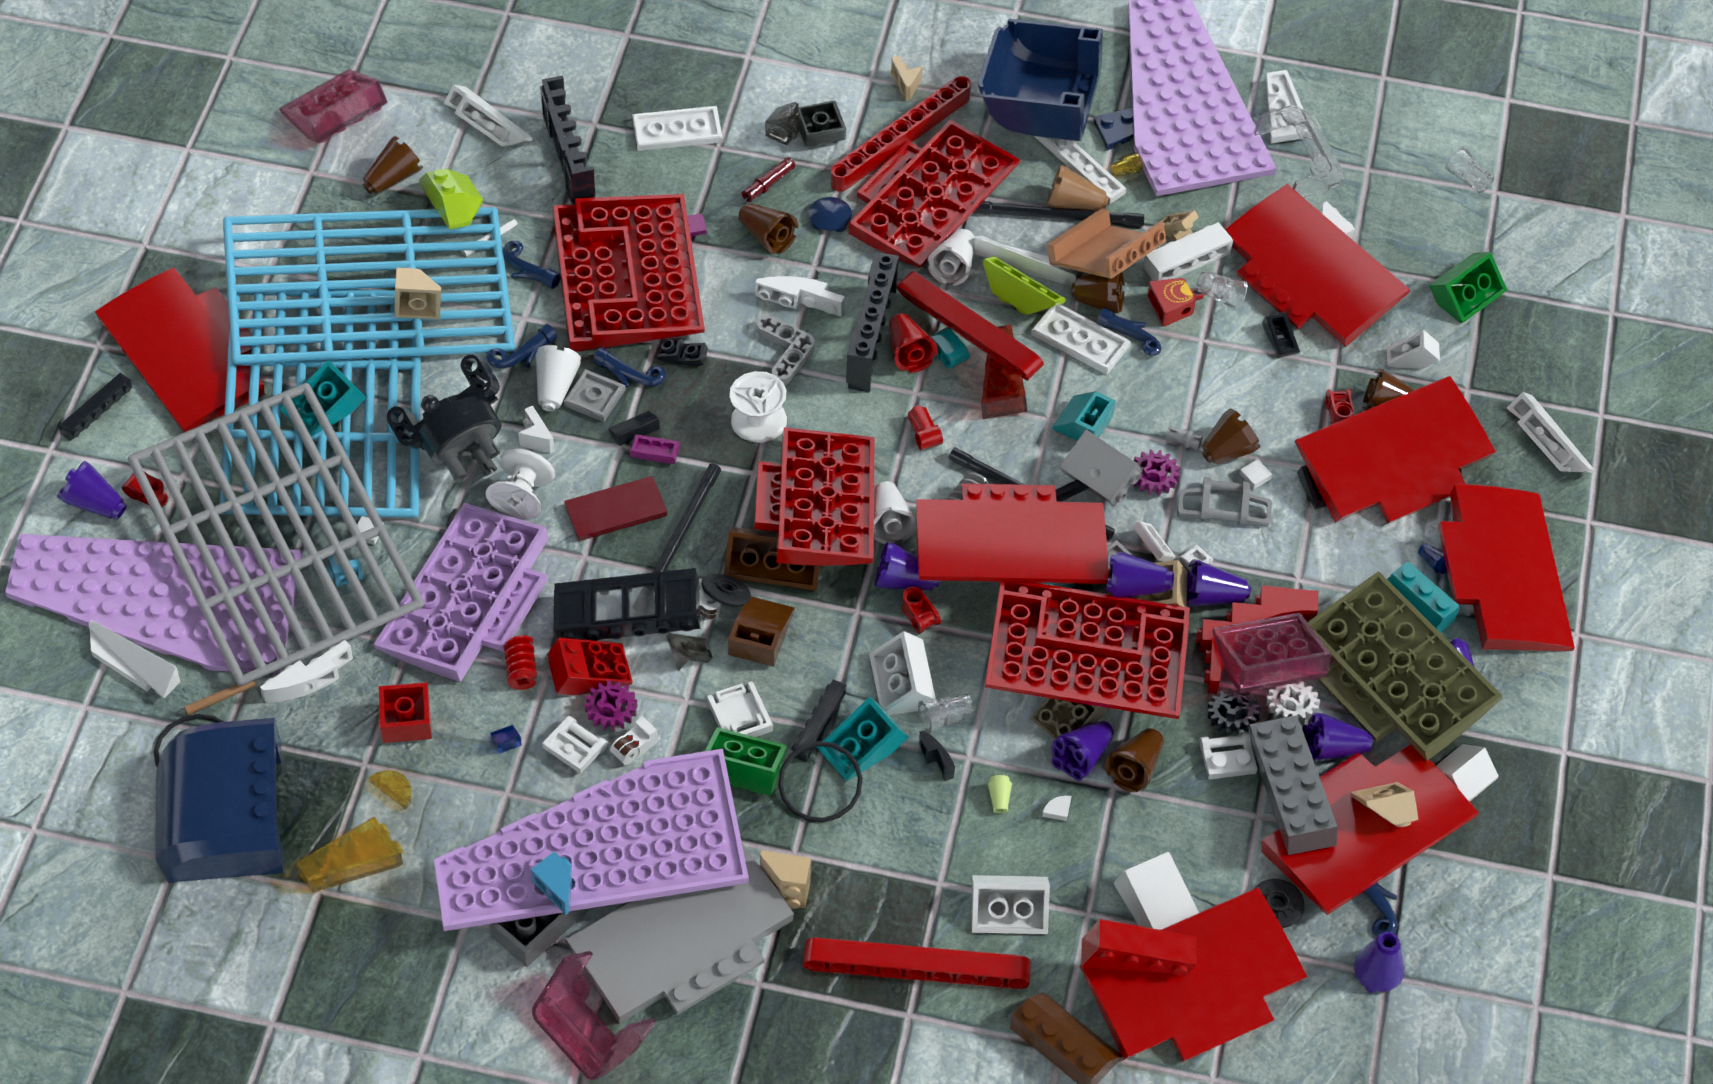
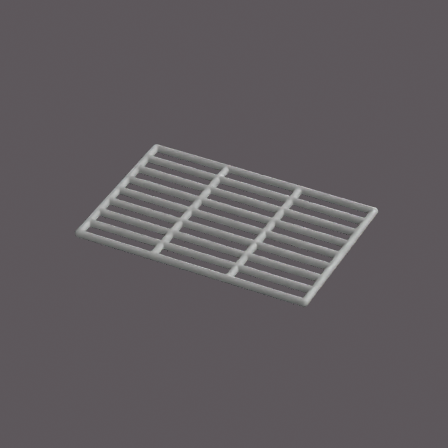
M301 384L128 456V462L237 685L243 686L299 660L335 646L343 640H349L424 606V601L310 384ZM302 394L306 396L336 456L323 461L292 398ZM282 402L315 464L303 470L270 407ZM260 411L262 412L293 474L281 479L279 478L248 416ZM240 420L271 483L260 488L257 487L226 425ZM218 429L249 490L248 493L238 497L235 496L205 434ZM195 438L197 439L227 499L226 502L217 506L213 505L183 443ZM173 447L205 508V511L193 516L161 452ZM151 456L183 520L171 525L139 461ZM339 464L342 465L374 528L362 533L360 532L328 470L329 468ZM317 473L321 475L352 537L341 542L338 541L306 479ZM298 482L330 544L329 547L320 551L316 550L284 487ZM275 491L308 556L296 561L263 499V496ZM253 500L286 565L275 570L272 569L241 508V505ZM229 510L233 511L264 573L252 580L219 517L220 514ZM210 519L242 584L228 589L196 524ZM188 528L219 591V594L207 599L174 534ZM379 536L412 602L399 607L366 543L367 540ZM357 545L391 611L377 616L344 550ZM332 555L336 556L368 618V621L355 626L322 562L323 559ZM311 564L314 565L346 628L345 631L332 635L299 569ZM291 573L324 640L310 645L278 578ZM269 583L301 650L290 655L287 654L255 589ZM243 593H247L279 658L267 665L233 600L234 597ZM222 602L225 603L257 668L244 675L210 608Z

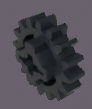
M1228 688V693L1220 690L1219 697L1212 696V702H1208L1207 717L1211 719V726L1217 725V731L1226 729V734L1228 735L1231 731H1235L1236 735H1239L1240 730L1247 733L1249 732V724H1254L1260 720V704H1257L1256 697L1250 698V692L1242 694L1241 689L1233 692L1231 688Z

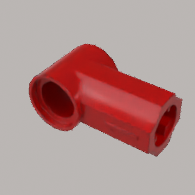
M921 405L913 407L908 412L907 417L915 432V440L919 450L942 445L943 435L938 425H934L926 407Z

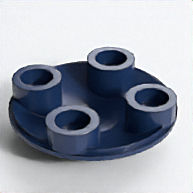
M836 197L818 199L809 209V219L812 222V227L816 230L843 232L852 218V210L848 203Z

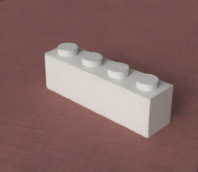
M1219 222L1211 226L1208 225L1202 230L1193 234H1187L1179 240L1171 241L1163 247L1154 249L1145 256L1143 269L1153 281L1175 279L1231 254L1233 239Z

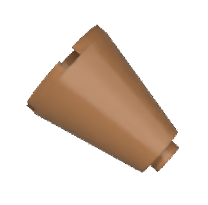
M1060 165L1051 185V194L1048 195L1046 206L1098 211L1101 208H1106L1109 197H1106V191L1066 166Z

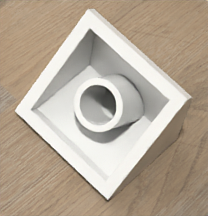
M1462 744L1436 765L1469 802L1498 779V774L1485 747Z

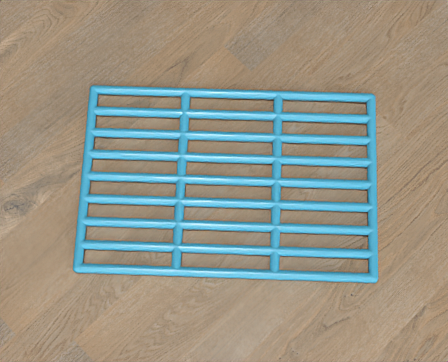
M482 207L475 215V217L490 216V224H472L450 230L447 225L411 227V219L441 218L436 209L224 217L223 232L232 362L234 364L475 354L488 353L493 348H500L504 352H513L515 350L497 208ZM402 219V227L322 230V222ZM313 222V230L232 232V225ZM492 232V241L413 243L412 235ZM404 236V244L324 247L323 239ZM314 239L315 247L234 250L233 242ZM494 249L495 257L415 260L414 252ZM381 253H405L406 261L325 264V256ZM316 256V264L235 267L234 259ZM496 266L497 274L438 276L430 278L438 285L498 283L499 291L442 293L441 302L500 300L501 308L440 311V320L502 317L503 326L422 329V321L437 319L395 317V313L330 315L329 307L395 304V295L328 298V290L395 287L396 278L327 281L326 273L396 270V268L433 269ZM317 273L318 281L236 284V276ZM319 290V299L237 302V293ZM320 307L321 316L238 319V311ZM413 321V330L331 333V324ZM322 325V333L239 336V328ZM505 335L506 342L424 347L423 338ZM415 340V347L333 351L332 342ZM323 342L324 351L241 355L240 346Z
M319 290L237 293V302H240V295H254V301H263V295L277 296V300H286V296H300V299H309V297H319ZM328 290V298L395 295V290ZM395 304L390 305V313H395ZM368 305L367 314H376V305ZM345 306L344 315H354V306ZM299 308V317L308 316V308ZM276 309V318L285 317V309ZM253 310V319L262 318L263 310ZM390 322L389 331L399 330V322ZM367 323V331H376V323ZM344 324V332H353V324ZM308 325L298 326V334H307ZM285 326L275 327V335H284ZM262 327L252 328V336H261ZM229 328L225 416L234 412L237 365L251 366L248 405L250 406L258 403L260 366H274L272 396L282 393L283 367H297V387L305 383L306 367L320 368L327 360L234 364L231 355ZM398 339L389 340V348H398ZM412 339V347H415L414 339ZM376 340L366 341V349H375ZM345 341L343 350H353V341ZM323 342L321 343L320 351H324ZM299 343L297 352H307V343ZM276 344L274 353H284V344ZM253 345L251 347V354H260L261 345ZM412 356V361H398V357H389V360H375V358H366V360H329L337 368H343V374L351 382L352 369H366L365 396L367 398L365 399L364 432H350V414L341 419V432L335 433L339 441H341V445L348 458L350 455V441L364 442L363 487L371 502L373 442H387L386 508H375L379 517L416 518L419 515L420 448H410L409 508H395L396 442L399 441L389 423L387 433H373L375 369H389V411L392 407L397 406L398 370H412L411 412L419 422L421 356ZM281 403L272 406V413L279 427L281 421V410L279 408ZM257 413L248 416L259 439H270L269 458L278 474L279 445L271 430H257ZM233 423L226 425L233 439H247L246 465L254 479L256 452L245 430L233 429ZM294 425V431H281L286 440H294L293 454L302 469L303 441ZM321 431L311 438L312 440H317V449L324 461L326 460V442L329 440L324 431ZM223 441L222 470L230 484L232 456ZM340 464L339 491L348 507L349 478ZM317 473L315 496L325 516H341L337 507H324L325 483L321 475ZM298 482L292 484L291 501L298 515L315 516L310 506H301V488ZM244 483V494H245V493H248L249 490H248L246 484ZM220 487V504H221V503L226 502L227 499H226V497H225V495H224V493H223V491H222V489H221V487ZM276 491L268 494L267 506L271 514L288 515L283 506H277ZM253 501L241 505L244 514L261 515L257 506L253 505ZM363 505L362 507H348L353 517H368ZM229 510V511L224 512V513H222V514H234V513H233L232 510Z

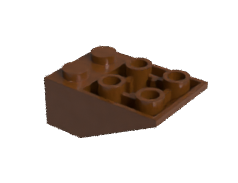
M751 596L750 601L744 604L733 624L728 638V655L774 667L795 607Z

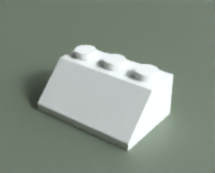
M903 631L869 653L879 704L889 715L916 712L936 700L923 639Z
M972 875V933L1048 934L1050 892L1048 877Z

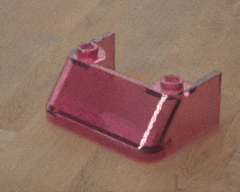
M591 951L565 956L534 1003L532 1016L535 1022L587 1079L595 1080L605 1076L635 1053L656 1021L650 1018L626 1025L615 1036L585 1003L590 994V984L582 974V971L593 955Z

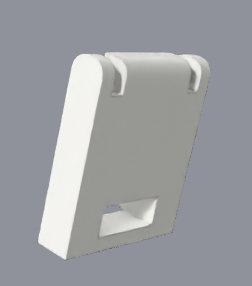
M753 681L747 682L749 693H746L743 683L715 692L718 703H715L712 694L706 696L708 705L719 728L737 732L739 729L757 724L755 727L738 732L753 737L773 731V724Z

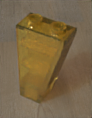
M372 817L296 864L300 877L310 891L314 893L403 865L401 854L404 851L397 840L393 842L389 837L390 832L384 823L380 824L375 817Z

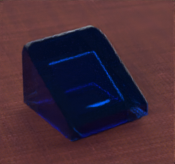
M513 725L490 733L499 754L522 746L520 734Z

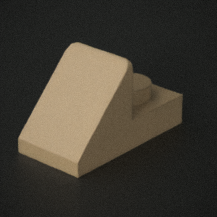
M898 55L891 57V73L905 101H909L922 81L923 67L908 69L907 64L903 63Z
M1191 210L1166 215L1161 220L1164 222L1166 237L1171 241H1176L1187 234H1193L1191 230L1193 222L1199 218L1196 211Z

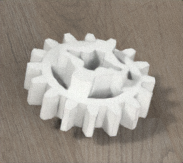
M1292 679L1290 684H1287L1285 680H1282L1281 686L1275 683L1273 689H1269L1266 706H1269L1268 713H1274V719L1297 715L1300 724L1304 725L1305 719L1309 721L1313 712L1318 713L1320 699H1317V692H1312V686L1304 687L1303 681L1295 684V681Z

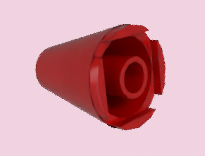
M897 314L892 317L889 322V330L896 366L901 371L909 370L910 373H916L929 367L933 363L932 358L938 353L935 341L908 315Z

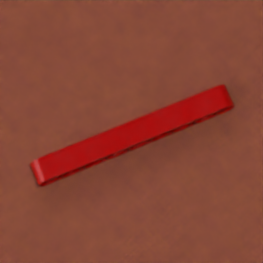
M966 76L955 77L834 164L831 168L832 189L838 192L846 191L889 160L907 140L914 142L970 100L971 80Z
M911 271L896 286L899 293L908 301L951 328L952 331L1026 381L1044 366L1043 360L1034 351L916 272Z
M827 938L807 939L805 941L803 967L811 971L1013 989L1029 987L1031 975V959L1021 955Z

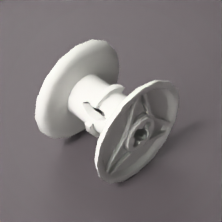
M754 371L742 375L731 386L729 397L735 407L731 417V425L734 432L740 438L756 443L771 441L781 435L784 427L787 426V415L782 407L786 400L787 390L784 383L777 376L768 372Z
M525 449L506 450L500 456V463L505 473L509 476L506 481H499L489 485L486 490V498L495 509L507 516L517 519L537 517L541 512V504L536 495L532 493L531 487L550 484L555 478V470L546 459L532 451Z

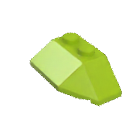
M437 169L432 172H426L419 179V184L449 230L471 225L473 218L483 203V198L467 175L450 169Z
M996 256L986 258L983 261L992 293L997 295L1000 301L1015 306L1016 310L1022 314L1035 313L1063 304L1066 301V298L1053 292Z

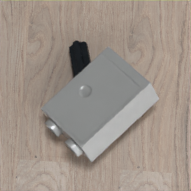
M1085 430L1059 466L1064 474L1075 481L1056 489V500L1062 502L1083 491L1089 490L1115 507L1117 503H1121L1125 499L1130 485H1134L1139 480L1141 468L1138 463L1088 430Z

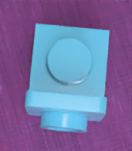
M333 556L328 557L329 565L325 566L331 579H334L336 587L348 584L349 581L340 564H335ZM359 558L349 560L358 580L364 579Z

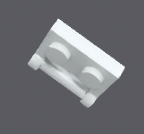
M568 716L542 745L543 749L581 774L599 754H602L607 749L609 742L604 738L599 739L577 724L576 719ZM567 732H573L574 734H576L577 736L591 744L592 747H587L585 744H583Z
M1242 732L1237 736L1212 739L1200 737V748L1208 780L1256 774L1257 766L1249 732ZM1235 745L1242 746V749L1215 753H1211L1210 749Z

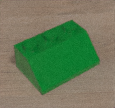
M1491 252L1471 254L1429 285L1437 305L1459 323H1464L1507 291V287Z
M716 727L705 751L723 749L730 785L735 788H742L758 794L771 796L779 778L787 745Z

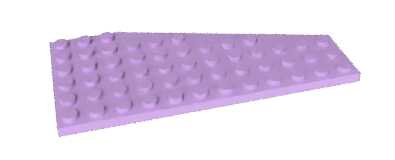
M1129 0L1128 24L1130 31L1134 151L1155 195L1161 196L1274 175L1277 168L1192 0Z
M19 534L5 591L7 598L32 607L44 608L66 616L68 620L89 627V621L93 620L116 634L134 641L137 645L165 655L171 654L202 665L206 670L231 672L168 542ZM179 543L205 598L207 599L219 594L196 544ZM207 545L228 589L242 584L222 545ZM234 546L251 580L264 574L251 547ZM262 548L273 570L286 565L279 549ZM289 549L295 561L303 557L302 550ZM290 573L278 578V581L293 609L297 585ZM269 583L255 589L286 650L290 625ZM247 593L234 597L233 600L265 664L267 665L278 660L279 658ZM222 602L210 607L241 671L248 673L257 669L225 603ZM279 669L270 674H280L282 672V669Z
M723 749L648 760L643 763V766L610 781L600 782L572 795L571 799L539 814L533 813L501 828V831L468 847L464 848L462 846L434 859L444 931L562 913L532 882L531 869L554 851L560 857H566L572 865L570 911L749 883Z

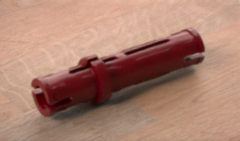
M786 157L765 175L757 177L752 185L741 192L743 199L745 200L749 197L746 202L750 203L761 193L765 194L770 186L795 169V162L791 160L788 163L791 158Z

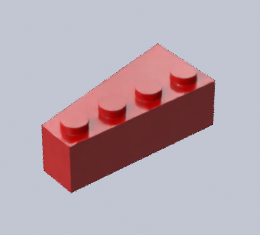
M1099 919L1082 938L1081 967L1168 973L1183 976L1187 975L1197 965L1196 936Z

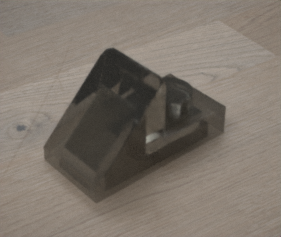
M674 633L666 635L677 671L688 661L708 663L713 658L706 638Z

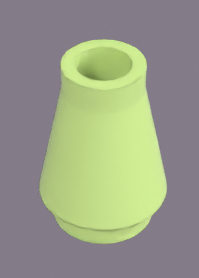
M992 776L988 783V788L993 804V812L1006 813L1008 812L1012 783L1008 776Z

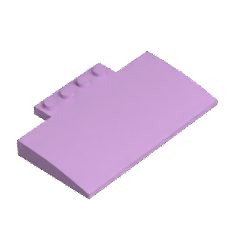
M464 503L414 580V584L424 601V606L388 622L373 644L374 648L411 665L458 682L462 681L483 646L504 652L505 642L514 637L548 581L547 574L531 570V567L549 540L546 527ZM408 591L400 602L399 607L412 602Z

